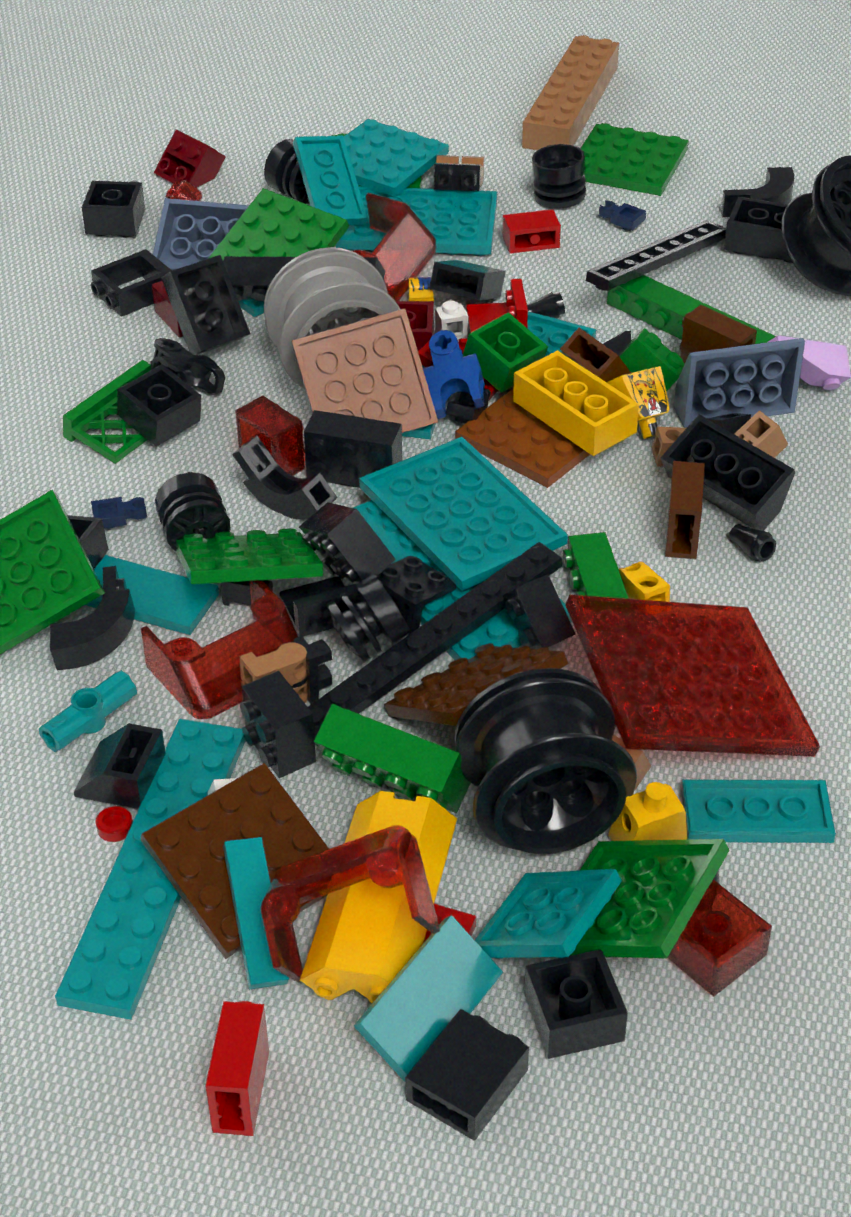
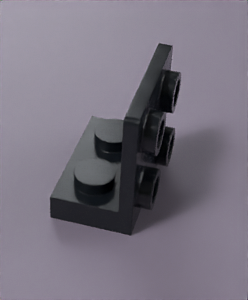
M407 556L390 564L376 576L395 603L411 632L420 627L424 605L456 590L457 587L443 572L433 569L423 563L421 559L413 556Z
M339 576L279 592L280 600L299 637L335 628L326 604L333 600L341 612L347 609L340 596L342 593H346L354 603L361 600L356 589V583L345 586Z

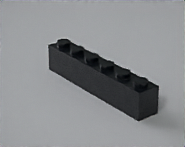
M224 256L223 262L238 301L242 299L264 301L273 278L288 262L296 257ZM364 257L378 270L384 280L385 270L378 258Z

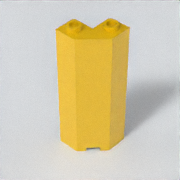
M379 791L357 804L300 978L301 982L313 989L317 995L327 1000H332L352 989L358 991L371 1003L378 998L423 945L457 818L432 798L416 796L415 801L396 799L394 792Z

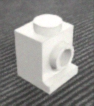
M446 301L442 307L435 308L434 334L442 330L455 332L454 334L458 342L460 338L468 339V314L462 303Z

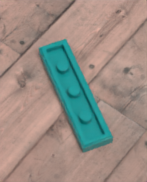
M262 837L224 841L223 850L249 990L286 985L289 981V975Z

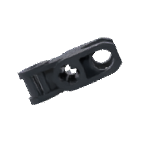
M166 338L155 340L154 357L150 361L151 370L163 364L190 387H197L208 393L222 392L225 375L215 361L206 355H193L177 341ZM211 372L215 376L214 385L209 380Z

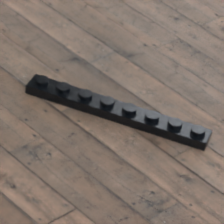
M708 220L702 221L587 270L585 281L594 284L599 290L609 291L612 288L625 284L628 281L725 239L726 228Z

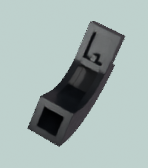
M767 168L765 185L759 188L723 190L722 217H730L739 196L788 205L792 200L795 175L793 168Z
M258 436L251 438L232 454L248 477L243 482L247 489L265 506L284 516L293 519H308L327 502L332 503L337 499V496L321 473L303 479L294 477L284 471Z
M116 566L103 567V589L105 594H103L99 606L91 614L76 621L50 624V651L57 671L86 666L104 658L114 651L130 632L134 622L135 607L130 589L126 587L125 578L119 579Z

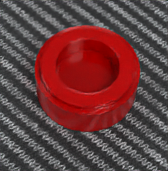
M120 806L108 807L102 810L96 817L98 835L108 842H118L126 839L133 823L130 811Z

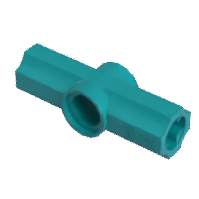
M120 670L95 688H82L76 691L71 697L70 706L38 728L40 737L48 748L56 752L83 733L91 734L100 731L106 724L105 717L137 694L136 685L128 674Z

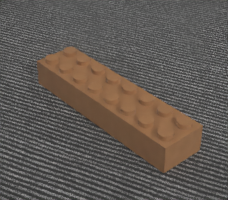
M586 35L574 37L523 121L522 148L539 150L540 148L556 144L575 145L618 68L619 42H612L610 39H592Z

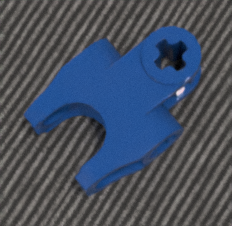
M448 330L436 332L429 341L433 366L423 368L438 419L446 417V401L456 392L470 394L475 407H483L485 383L477 354L463 357L457 337L453 332Z

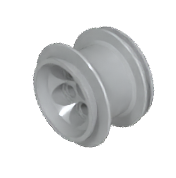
M334 247L311 250L288 262L273 278L264 300L265 325L268 335L273 344L279 349L280 359L286 373L296 384L304 389L305 386L292 346V340L400 310L396 301L388 294L381 274L372 264L353 251Z

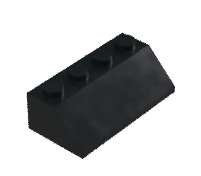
M700 414L661 456V461L669 478H672L673 461L705 463L703 499L751 528L764 531L780 513L795 475V469Z

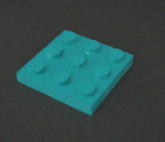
M616 869L525 873L475 941L490 958L569 957L586 931L593 925L594 920L605 904L609 902L622 880Z

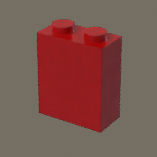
M223 1001L205 1085L212 1133L254 1136L269 1057L264 1004H255L250 1001Z

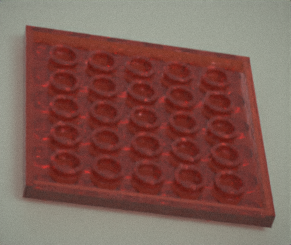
M569 595L565 604L600 689L613 709L615 724L626 749L816 756L820 745L748 607Z

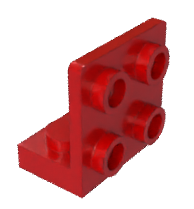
M522 278L511 279L510 290L505 292V303L467 305L466 311L470 333L508 312L527 328L528 308Z

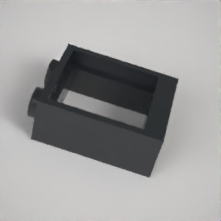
M145 249L91 270V290L96 297H99L106 303L108 308L113 309L122 317L154 304L152 284L161 282V278L172 270ZM137 278H144V280L122 289L118 287Z

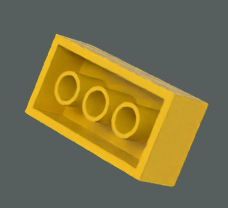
M558 350L514 372L513 401L592 456L637 433L639 403Z

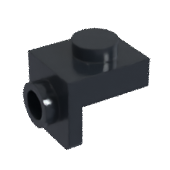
M484 388V406L479 408L475 407L470 394L461 392L459 400L448 402L446 414L455 416V421L465 424L470 420H477L488 406L491 391Z

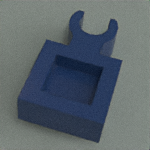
M606 200L605 207L599 206V216L611 218L612 224L633 231L646 220V210L626 203L618 206L613 201Z
M122 497L91 501L93 517L102 518L104 529L127 525L126 519L139 520L147 517L143 497H136L127 502H122Z

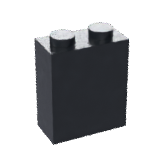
M460 260L434 262L429 289L479 301L500 298L506 271Z
M460 1009L405 1077L406 1101L475 1141L528 1071L529 1046L525 1045L517 1036L505 1034L491 1026L481 1016H473Z

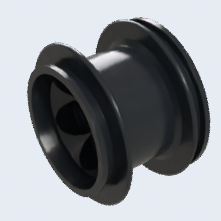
M851 155L838 158L824 167L814 180L812 193L802 194L793 199L786 207L782 217L783 240L788 255L797 270L808 281L819 288L843 296H851Z
M545 668L528 670L508 676L492 684L477 695L463 711L455 731L456 752L461 754L463 776L474 786L478 787L473 801V814L476 824L481 832L491 841L510 849L534 854H550L571 850L590 842L605 832L619 817L626 797L634 794L637 783L635 763L627 750L612 740L615 731V715L609 701L593 681L579 673L564 669Z

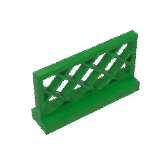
M142 359L64 414L63 437L70 442L76 439L80 440L114 464L146 442L147 439L141 434L126 435V429L134 428L122 418L121 420L104 419L111 414H117V389L151 371V364ZM90 429H101V435H89L86 432ZM105 429H122V435H105ZM105 443H123V446L117 451H113Z

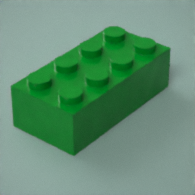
M334 704L331 705L314 740V743L323 752L321 756L332 763V769L347 776H350L351 772L362 775L364 782L377 788H381L383 784L392 787L396 795L406 800L412 801L416 796L429 797L445 809L457 813L471 784L462 774L461 754L459 752Z

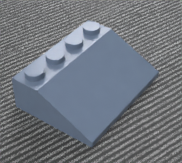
M165 198L153 255L172 271L208 259L249 205Z
M804 338L689 353L676 383L674 409L683 427L687 428L699 414L705 418H712L731 413L751 414L752 418L759 410L766 416L795 413L805 347Z

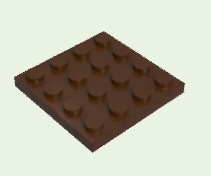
M489 643L475 649L476 655L468 660L467 658L454 660L448 664L449 669L442 673L435 672L423 677L420 685L394 693V699L385 703L384 706L390 717L457 726L459 718L468 704L492 684L520 672L545 668L561 669L569 663L564 651L549 650L548 647L530 649L529 646L512 648L511 645L499 647Z
M265 763L141 835V841L225 959L242 948L223 850L224 841L262 837L279 925L327 896L337 869V858Z

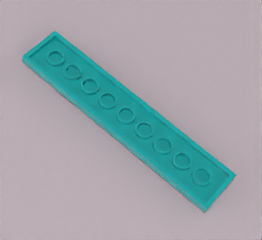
M186 719L178 720L165 749L166 754L139 807L55 995L57 1006L132 1020L181 900L179 893L142 843L141 835L208 796L213 780L231 778L246 741L242 729Z

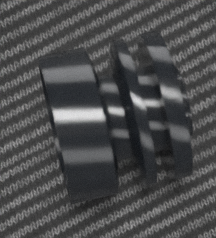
M285 139L275 145L266 159L264 167L265 180L268 186L301 203L310 204L293 146L294 140Z
M556 144L540 148L533 154L534 198L537 203L548 208L559 209L577 205L585 199V155L580 148L567 144Z
M194 472L178 474L167 480L158 489L155 497L156 511L163 526L167 543L174 551H176V540L184 539V535L201 534L206 539L215 537V534L219 532H230V518L222 503L219 490L213 480L206 475Z
M375 574L356 584V589L361 599L358 602L354 603L346 593L340 595L347 606V609L341 612L333 600L326 604L333 626L348 649L357 655L363 663L371 659L363 647L368 642H370L377 654L382 652L377 639L379 635L383 634L394 644L412 633L395 603Z

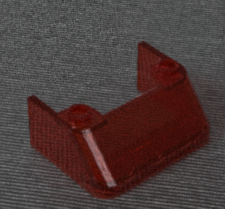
M368 193L366 200L370 228L387 234L372 253L362 250H355L353 252L362 257L378 258L385 270L384 282L388 294L395 301H399L409 288V278H417L437 250L436 239L406 203Z
M261 580L249 581L252 604L251 613L256 621L204 647H201L193 639L179 637L163 644L147 626L141 628L146 667L194 718L210 719L242 702L241 655L253 652L256 657L276 651L285 643H293V639L298 637L283 601Z
M394 825L281 867L276 872L261 905L273 968L300 982L303 968L293 922L300 913L301 903L370 878L382 888H394L403 884L412 919L433 934L440 932L416 837L405 827Z

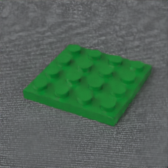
M607 123L596 124L580 148L585 155L584 176L586 182L661 196L687 152L689 140L681 139L678 136L658 135L655 132L635 131L629 127H613Z
M263 188L209 258L221 255L222 260H224V256L297 257L311 250L335 247L349 228V224L344 218Z
M53 490L48 491L0 519V654L50 626V624L57 622L105 594L64 507Z
M280 529L277 534H266L262 530L248 531L247 535L234 536L232 532H219L215 534V537L206 539L201 534L184 535V539L176 540V552L191 584L323 576L322 561L314 550L305 544L302 539L303 535L297 532L296 529Z
M725 840L598 841L580 870L616 869L622 882L612 894L609 902L600 911L593 925L581 938L574 952L569 956L599 949L603 951L605 957L667 959L730 851Z

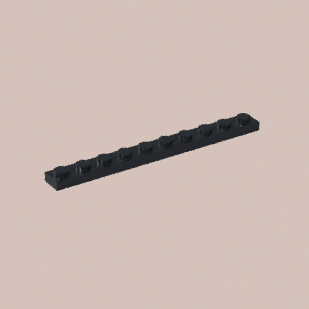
M538 542L309 705L308 708L313 713L314 738H316L332 704L358 714L503 610L505 608L504 594L547 574L550 576L561 568L562 557Z

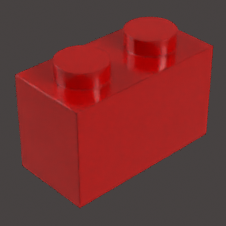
M553 209L503 215V239L509 254L560 248L561 225Z

